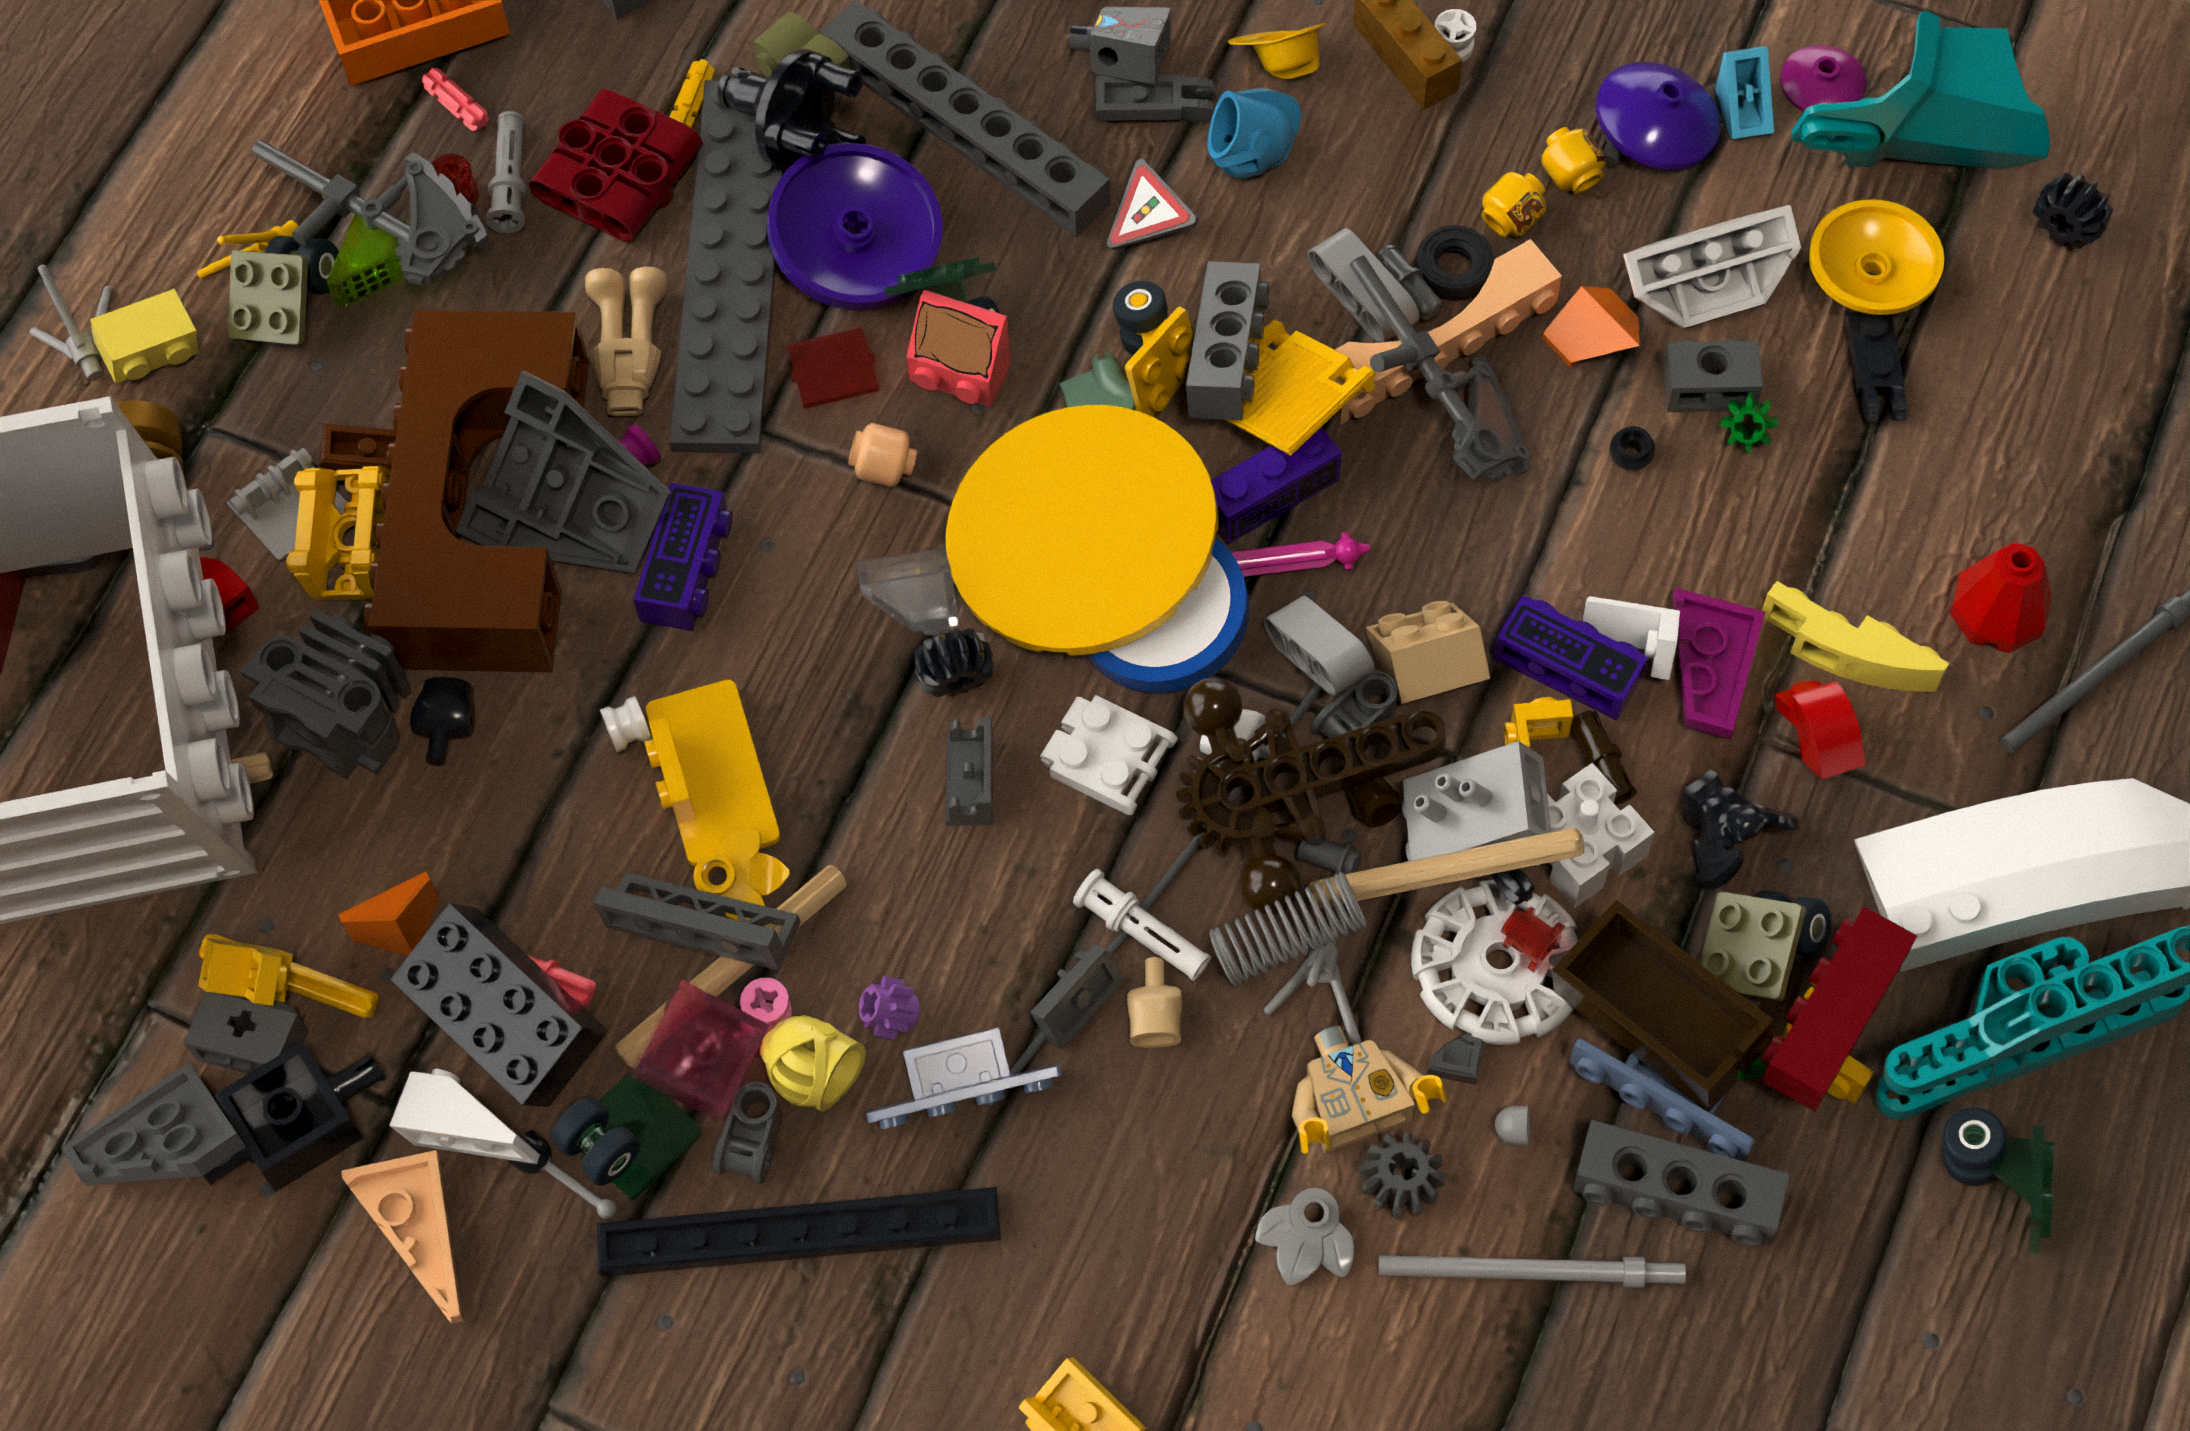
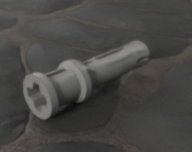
M514 111L503 112L499 114L497 119L495 176L488 183L491 208L486 213V224L488 227L496 232L507 234L518 232L525 226V215L521 211V202L526 197L527 188L521 179L525 119L521 114ZM503 214H505V220H504V221L501 219V217L503 216Z

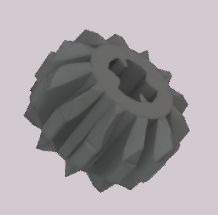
M1409 1130L1404 1132L1402 1142L1397 1143L1391 1134H1385L1382 1140L1383 1148L1371 1144L1367 1148L1366 1153L1369 1161L1360 1164L1359 1173L1367 1178L1362 1184L1363 1194L1377 1195L1374 1201V1208L1377 1211L1385 1208L1388 1203L1393 1205L1392 1213L1396 1219L1401 1217L1404 1206H1408L1411 1213L1417 1217L1422 1214V1202L1434 1205L1438 1201L1439 1196L1436 1189L1444 1186L1446 1178L1445 1174L1438 1171L1443 1163L1441 1154H1428L1431 1146L1428 1138L1420 1141L1417 1146L1411 1144L1412 1133ZM1400 1169L1404 1175L1411 1174V1179L1405 1181L1401 1174L1394 1175V1170Z

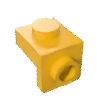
M1542 697L1533 700L1531 703L1514 704L1511 722L1504 723L1505 745L1520 741L1530 748L1529 740L1568 737L1573 719L1571 700H1556L1552 697Z

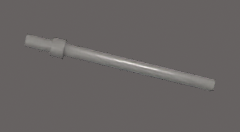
M1379 1255L1378 1275L1622 1282L1623 1287L1644 1288L1645 1283L1685 1284L1686 1266L1685 1263L1645 1262L1644 1257H1623L1622 1262Z

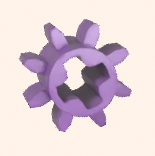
M883 976L881 985L871 983L863 991L859 1001V1016L865 1022L864 1027L874 1030L875 1037L891 1040L896 1039L897 1031L907 1033L917 1022L920 1011L919 1000L913 994L914 988L904 986L903 979Z

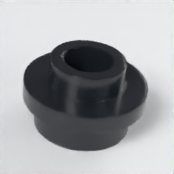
M1629 426L1613 436L1609 453L1612 460L1619 467L1627 470H1640L1652 462L1655 454V443L1645 429ZM1634 448L1639 453H1630L1625 449Z

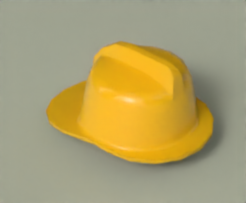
M1326 23L1301 30L1264 32L1239 36L1230 39L1228 43L1230 45H1253L1264 68L1270 74L1281 79H1293L1313 73L1319 68L1317 29L1325 26Z

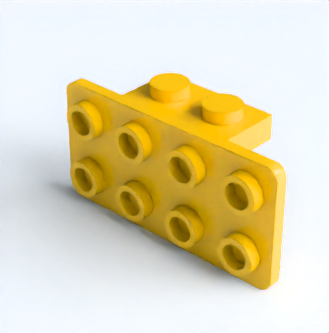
M723 680L650 701L646 705V713L653 739L644 741L652 769L661 766L665 780L656 782L663 810L673 807L689 863L696 867L701 858L718 851L725 836L738 829H758L761 835L760 849L778 843L780 840L779 828L735 682Z

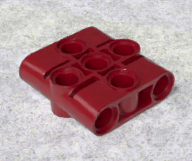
M601 89L578 120L569 121L560 128L558 132L559 144L530 180L529 188L535 197L546 205L621 241L631 242L655 210L662 209L671 203L674 197V184L696 157L698 151L703 146V142L700 136L684 123L613 90Z

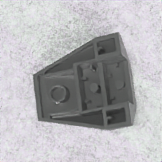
M523 370L504 412L510 415L511 418L484 483L471 492L456 532L483 546L547 547L550 558L553 561L635 573L639 568L671 491L565 390Z

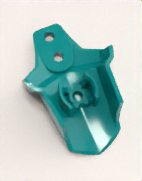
M1922 11L1916 20L1914 55L1909 75L1885 95L1878 98L1866 97L1853 102L1809 106L1792 129L1793 141L1803 143L1804 146L1810 149L1830 150L1845 156L1848 166L1872 167L1884 158H1894L1937 164L2004 169L2048 158L2050 148V134L2044 110L2028 98L2017 69L2007 28L1943 27L1940 18L1929 11Z

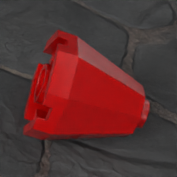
M2016 542L1995 551L1960 573L1949 614L1971 644L1984 647L1985 643L1998 645L1996 649L1998 651L2011 653L2041 638L2046 628L2053 597L2045 562L2034 547Z

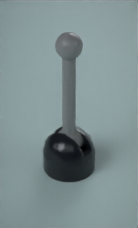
M529 1130L521 1137L540 1154L538 1162L533 1164L508 1160L511 1165L521 1172L529 1174L547 1171L594 1205L601 1218L610 1219L616 1214L617 1206L613 1200L601 1199L551 1162V1148L542 1136L533 1130Z

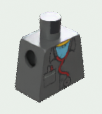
M1102 8L1094 26L1072 24L1069 35L1070 50L1090 52V69L1095 74L1155 84L1171 46V8Z

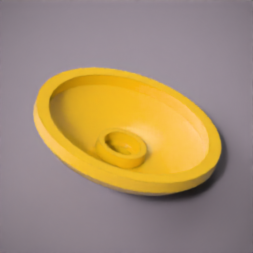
M1869 199L1839 206L1820 221L1811 239L1809 262L1812 273L1820 287L1838 303L1862 313L1890 315L1918 306L1933 293L1943 272L1944 251L1937 233L1922 216L1894 202ZM1866 272H1872V273H1874L1875 275H1870V274H1868V273H1866Z

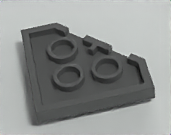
M189 1062L61 1149L85 1185L204 1176L215 1167L227 1163L234 1154L246 1146Z

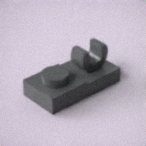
M1096 944L1087 953L1077 951L1073 955L1077 964L1070 972L1062 969L1057 972L1060 980L1030 1012L1047 1041L1060 1049H1063L1124 982L1108 951Z

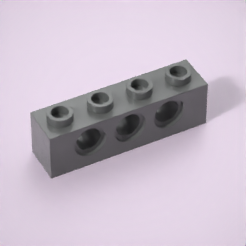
M1212 261L1207 263L1186 383L1189 418L1243 420L1245 402H1253L1255 379L1254 375H1250V370H1258L1260 355L1259 343H1255V339H1263L1264 312H1260V308H1268L1269 282L1261 281L1260 263Z
M1591 1120L1572 1191L1581 1193L1585 1200L1594 1204L1611 1205L1613 1202L1631 1207L1635 1214L1644 1218L1660 1219L1664 1216L1682 1221V1226L1695 1232L1708 1233L1714 1230L1731 1235L1732 1240L1745 1246L1757 1247L1761 1244L1770 1246L1778 1230L1790 1174ZM1622 1166H1631L1639 1171L1642 1179L1639 1181L1625 1180L1620 1176L1617 1169ZM1673 1179L1684 1181L1690 1187L1691 1193L1678 1195L1670 1190L1667 1182ZM1720 1193L1732 1194L1739 1200L1741 1207L1737 1209L1726 1208L1720 1204L1717 1195Z

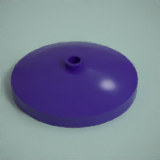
M857 143L826 146V150L819 160H812L807 156L798 159L778 181L770 200L767 217V234L771 252L785 276L798 289L813 299L830 306L849 310H867L884 307L911 294L922 284L932 270L939 252L943 232L941 210L937 198L925 178L911 164L896 154L875 146Z

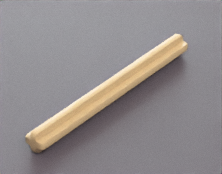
M1573 827L1344 875L1357 901L1579 857L1584 854V839L1578 828ZM1329 877L1341 903L1345 904L1334 877ZM1325 878L1309 883L1308 887L1319 909L1324 907L1315 887L1316 882L1320 884L1330 906H1335L1325 883Z
M828 865L776 909L798 914L801 921L799 926H801L846 887L845 877L836 867ZM772 923L763 926L776 930L777 935H779L782 926ZM720 956L620 1040L615 1046L617 1055L629 1067L636 1066L754 966V964Z

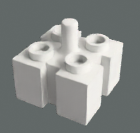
M1593 763L1562 784L1557 802L1547 794L1551 832L1575 827L1578 828L1584 839V854L1581 856L1549 862L1553 867L1549 881L1573 908H1576L1604 888L1610 868L1619 877L1646 858L1655 833L1630 804L1621 811L1616 807L1614 800L1617 790Z

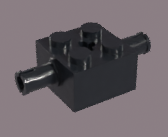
M302 1041L215 1094L216 1098L246 1147L234 1154L227 1163L215 1167L204 1175L209 1185H213L215 1181L250 1161L252 1165L256 1163L263 1176L274 1191L277 1192L363 1139L345 1108L349 1106L346 1101L380 1080L386 1079L370 1052H367L365 1056L330 1076L328 1072L323 1074Z

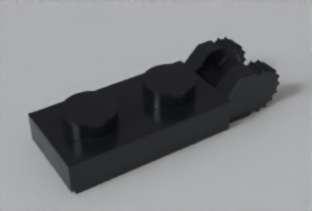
M1847 312L1844 326L1856 396L1860 397L1865 422H1877L1880 406L1877 396H1888L1893 421L1905 420L1907 415L1905 385L1892 314L1875 315L1862 312Z

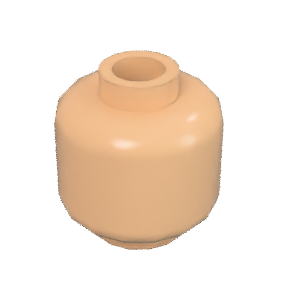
M870 423L864 428L863 432L856 430L848 465L854 466L855 475L860 480L894 487L900 482L903 474L911 476L917 450L909 448L910 438L905 431Z

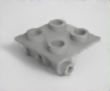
M304 448L297 452L292 449L289 452V456L279 462L278 466L275 468L272 465L267 467V474L264 476L261 473L257 474V481L254 480L242 490L236 489L234 491L235 496L226 502L279 562L287 558L289 552L294 551L300 498V493H298L294 485L295 476L298 471L315 468L312 465L314 463L312 457ZM336 491L335 506L343 515L344 504L347 501Z

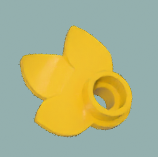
M738 829L724 837L717 852L707 854L699 860L693 877L695 886L700 891L765 906L762 896H767L779 889L789 878L790 870L777 858L759 853L761 835L758 829ZM715 869H724L727 873V878L721 885H713L710 881V875ZM725 913L729 918L740 921L738 915Z

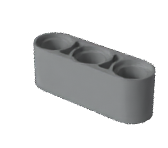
M1344 228L1308 250L1309 264L1316 276L1376 342H1386L1396 334L1350 267V263L1354 259L1362 255L1366 257L1411 325L1419 321V310L1410 294L1351 230Z
M1305 595L1263 620L1267 635L1274 646L1332 696L1374 672V663L1363 643Z

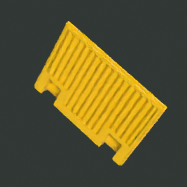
M1274 319L1264 328L1263 339H1255V343H1259L1260 355L1258 370H1250V375H1254L1255 379L1253 402H1245L1243 420L1226 421L1291 456L1359 391L1362 393L1373 391L1375 387L1373 378L1377 374L1366 365H1363L1359 370L1355 369L1350 357L1297 330L1292 335H1289L1283 323ZM1273 343L1277 349L1274 351L1267 346ZM1339 377L1344 384L1340 385L1334 381Z

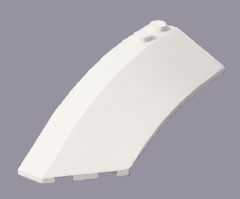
M2133 778L2076 784L2002 798L1854 839L1880 915L1917 935L1907 958L1900 968L1901 972L1993 945L2053 930L2138 913L2182 907L2183 910L2190 908V804Z

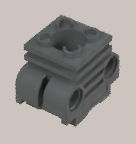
M315 609L310 615L315 629L306 624H303L299 629L305 644L291 637L275 636L266 640L242 669V676L257 684L249 699L254 708L264 714L266 730L272 740L289 749L305 751L314 755L325 764L328 770L345 779L350 777L358 765L378 775L400 742V733L390 711L396 714L401 707L395 694L407 699L411 693L403 675L404 669L398 664L394 655L395 649L387 640L376 634L368 637L354 630L355 626L338 614H333L332 617H329Z

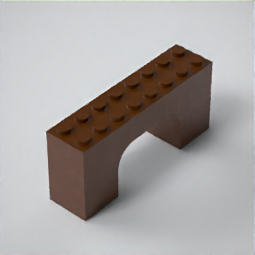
M415 310L413 325L405 330L404 342L408 359L407 365H401L399 370V387L403 393L401 403H396L393 411V423L397 434L396 441L389 443L387 452L391 475L390 482H384L382 486V505L385 509L384 521H379L376 526V545L380 550L378 562H372L370 567V585L374 591L372 602H367L364 607L365 629L370 630L372 634L381 636L394 647V655L398 664L404 670L553 673L562 590L547 547L472 545L461 541V534L457 533L456 529L465 509L472 462L486 445L503 437L511 418L510 415L504 412L523 370L565 390L584 408L589 358L576 313Z

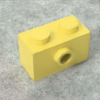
M175 289L90 319L94 344L115 384L127 379H140L154 369L168 364L176 365L183 363L192 355L199 353L197 331Z

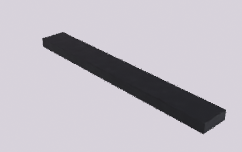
M997 1187L597 1223L598 1273L600 1277L998 1241L1001 1240Z

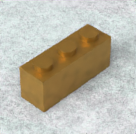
M1354 0L1353 25L1423 110L1459 91L1462 59L1413 0Z

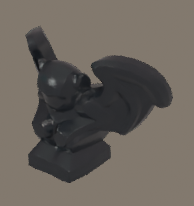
M1712 769L1682 790V804L1686 822L1693 828L1700 826L1702 831L1699 838L1694 840L1693 843L1696 863L1700 871L1695 876V883L1703 889H1716L1723 886L1740 870L1744 861L1743 851L1733 849L1735 844H1740L1743 841L1756 837L1763 828H1776L1779 830H1797L1800 828L1797 816L1746 800L1732 787H1724L1719 775Z

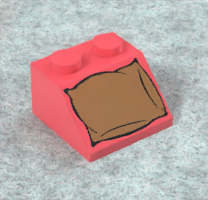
M923 290L906 356L909 381L915 382L919 387L933 391L937 389L955 395L960 400L969 404L980 403L991 407L1011 366L1007 316Z

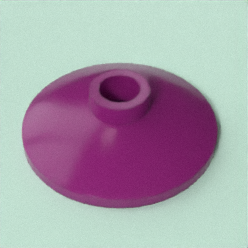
M1813 45L1796 51L1784 63L1780 76V84L1785 97L1792 105L1803 112L1809 106L1816 104L1859 101L1864 96L1867 84L1864 69L1855 57L1842 49L1827 45Z

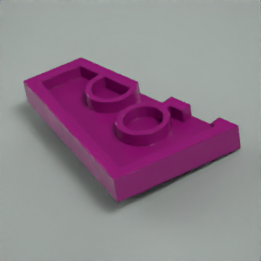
M1674 588L1672 595L1673 609L1680 611L1677 651L1684 725L1688 728L1731 739L1765 611Z

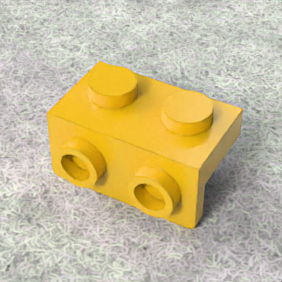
M1074 1357L1066 1358L1036 1396L1025 1398L1019 1405V1409L1028 1417L1026 1424L1031 1431H1145L1147 1429Z

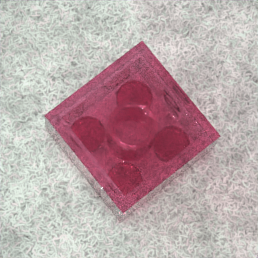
M681 980L673 989L629 1076L717 1121L726 1114L770 1025Z

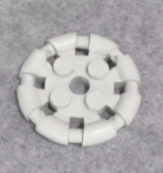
M1494 880L1480 881L1478 887L1467 890L1459 887L1451 891L1433 905L1425 915L1427 922L1423 930L1416 931L1412 945L1411 966L1413 977L1416 980H1420L1423 988L1420 996L1427 1008L1442 1024L1452 1031L1457 1027L1472 1033L1471 1036L1482 1039L1486 1044H1519L1522 1037L1534 1034L1539 1038L1558 1027L1573 1011V1006L1553 990L1542 986L1546 976L1552 978V969L1578 942L1575 934L1578 927L1572 917L1558 902L1547 894L1541 897L1533 893V898L1530 901H1524L1519 905H1515L1510 902ZM1485 905L1490 915L1476 919L1472 908ZM1518 907L1533 914L1530 921L1514 913ZM1444 931L1457 933L1453 943L1441 938ZM1548 939L1557 940L1560 948L1547 952L1543 941ZM1503 950L1510 954L1513 964L1506 969H1496L1488 963L1486 956L1491 951ZM1451 968L1452 980L1441 983L1438 971ZM1469 998L1485 1006L1481 1016L1465 1010ZM1525 1003L1529 1015L1514 1019L1512 1011L1519 1009Z

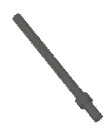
M2190 588L2181 596H2172L2156 609L2157 615L2000 739L2002 747L2007 752L2014 753L2168 629L2175 630L2190 618Z

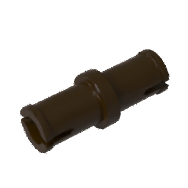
M1588 710L1574 717L1571 729L1574 730L1586 754L1584 759L1586 767L1593 763L1617 790L1614 800L1615 805L1623 804L1632 799L1637 794V790L1632 785L1620 761L1622 752L1617 744L1611 743L1597 711L1594 710L1592 712Z

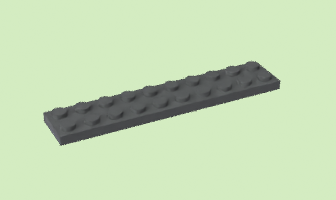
M705 80L700 138L702 139L703 146L698 151L670 447L672 452L761 453L777 265L768 241L767 217L773 191L784 174V169L769 165L761 157L755 137L756 118L724 106L719 101L717 95L719 81Z

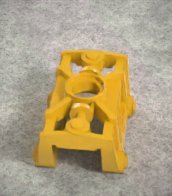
M368 466L363 467V469L337 471L309 468L305 469V471L297 472L294 485L298 493H300L295 548L294 551L289 552L286 558V565L289 572L294 574L306 593L313 599L366 600L373 598L374 589L370 585V567L372 562H378L380 549L376 545V526L379 521H384L385 509L382 505V486L390 478L391 471L388 468ZM337 481H345V488L352 494L351 502L344 504L343 515L335 506ZM356 525L354 545L345 546L343 543L344 533L348 528ZM339 562V566L345 568L344 575L336 580L334 590H326L328 572Z

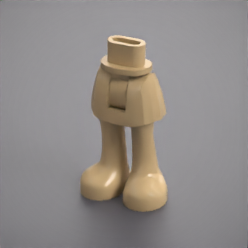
M647 266L636 268L631 272L629 276L632 306L631 338H622L626 302L625 279L618 271L613 269H593L585 276V289L587 295L600 307L602 322L601 341L591 352L594 373L602 390V397L607 400V413L611 416H637L643 412V400L649 396V390L654 383L660 365L661 350L652 344V325L655 308L667 293L668 276L658 268Z

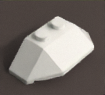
M1786 205L1658 241L1623 255L1634 297L1680 328H1686L1765 304L1784 276L1792 259H1795L1800 251L1801 244L1791 205Z

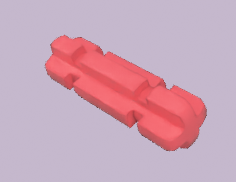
M432 68L429 73L424 74L422 77L424 89L433 97H438L437 100L459 120H464L463 124L471 131L479 132L482 127L487 126L489 123L487 111L480 104L473 103L474 99L453 80H447L448 76L438 68Z

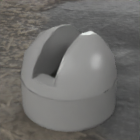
M1529 1106L1506 1107L1497 1115L1495 1129L1498 1137L1504 1143L1513 1146L1530 1145L1531 1120Z

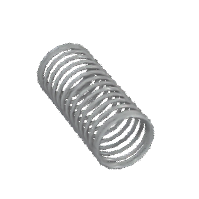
M1343 872L1335 873L1334 879L1351 920L1330 879L1325 878V883L1336 907L1341 924L1335 916L1318 882L1315 883L1331 929L1323 917L1309 887H1305V892L1313 908L1322 935L1310 916L1298 891L1295 892L1312 940L1306 932L1289 896H1285V901L1294 919L1302 945L1294 933L1280 902L1276 900L1275 905L1287 931L1292 949L1281 932L1270 906L1265 905V910L1273 925L1282 954L1276 946L1260 911L1256 909L1255 914L1266 937L1272 958L1264 947L1250 915L1245 914V919L1254 936L1263 964L1251 946L1238 918L1235 919L1253 969L1245 958L1230 924L1225 923V928L1237 952L1243 974L1220 928L1215 927L1214 930H1210L1209 934L1215 952L1233 986L1241 985L1242 981L1247 982L1249 978L1248 972L1257 978L1259 973L1258 967L1262 972L1267 973L1269 969L1268 963L1277 969L1278 958L1282 963L1287 964L1289 960L1287 952L1295 960L1298 958V949L1307 956L1309 951L1307 943L1313 950L1317 951V938L1322 945L1327 947L1329 942L1327 933L1335 942L1338 940L1337 929L1341 935L1347 938L1349 933L1347 924L1355 933L1358 930L1361 931L1362 928L1366 929L1367 924L1361 908Z

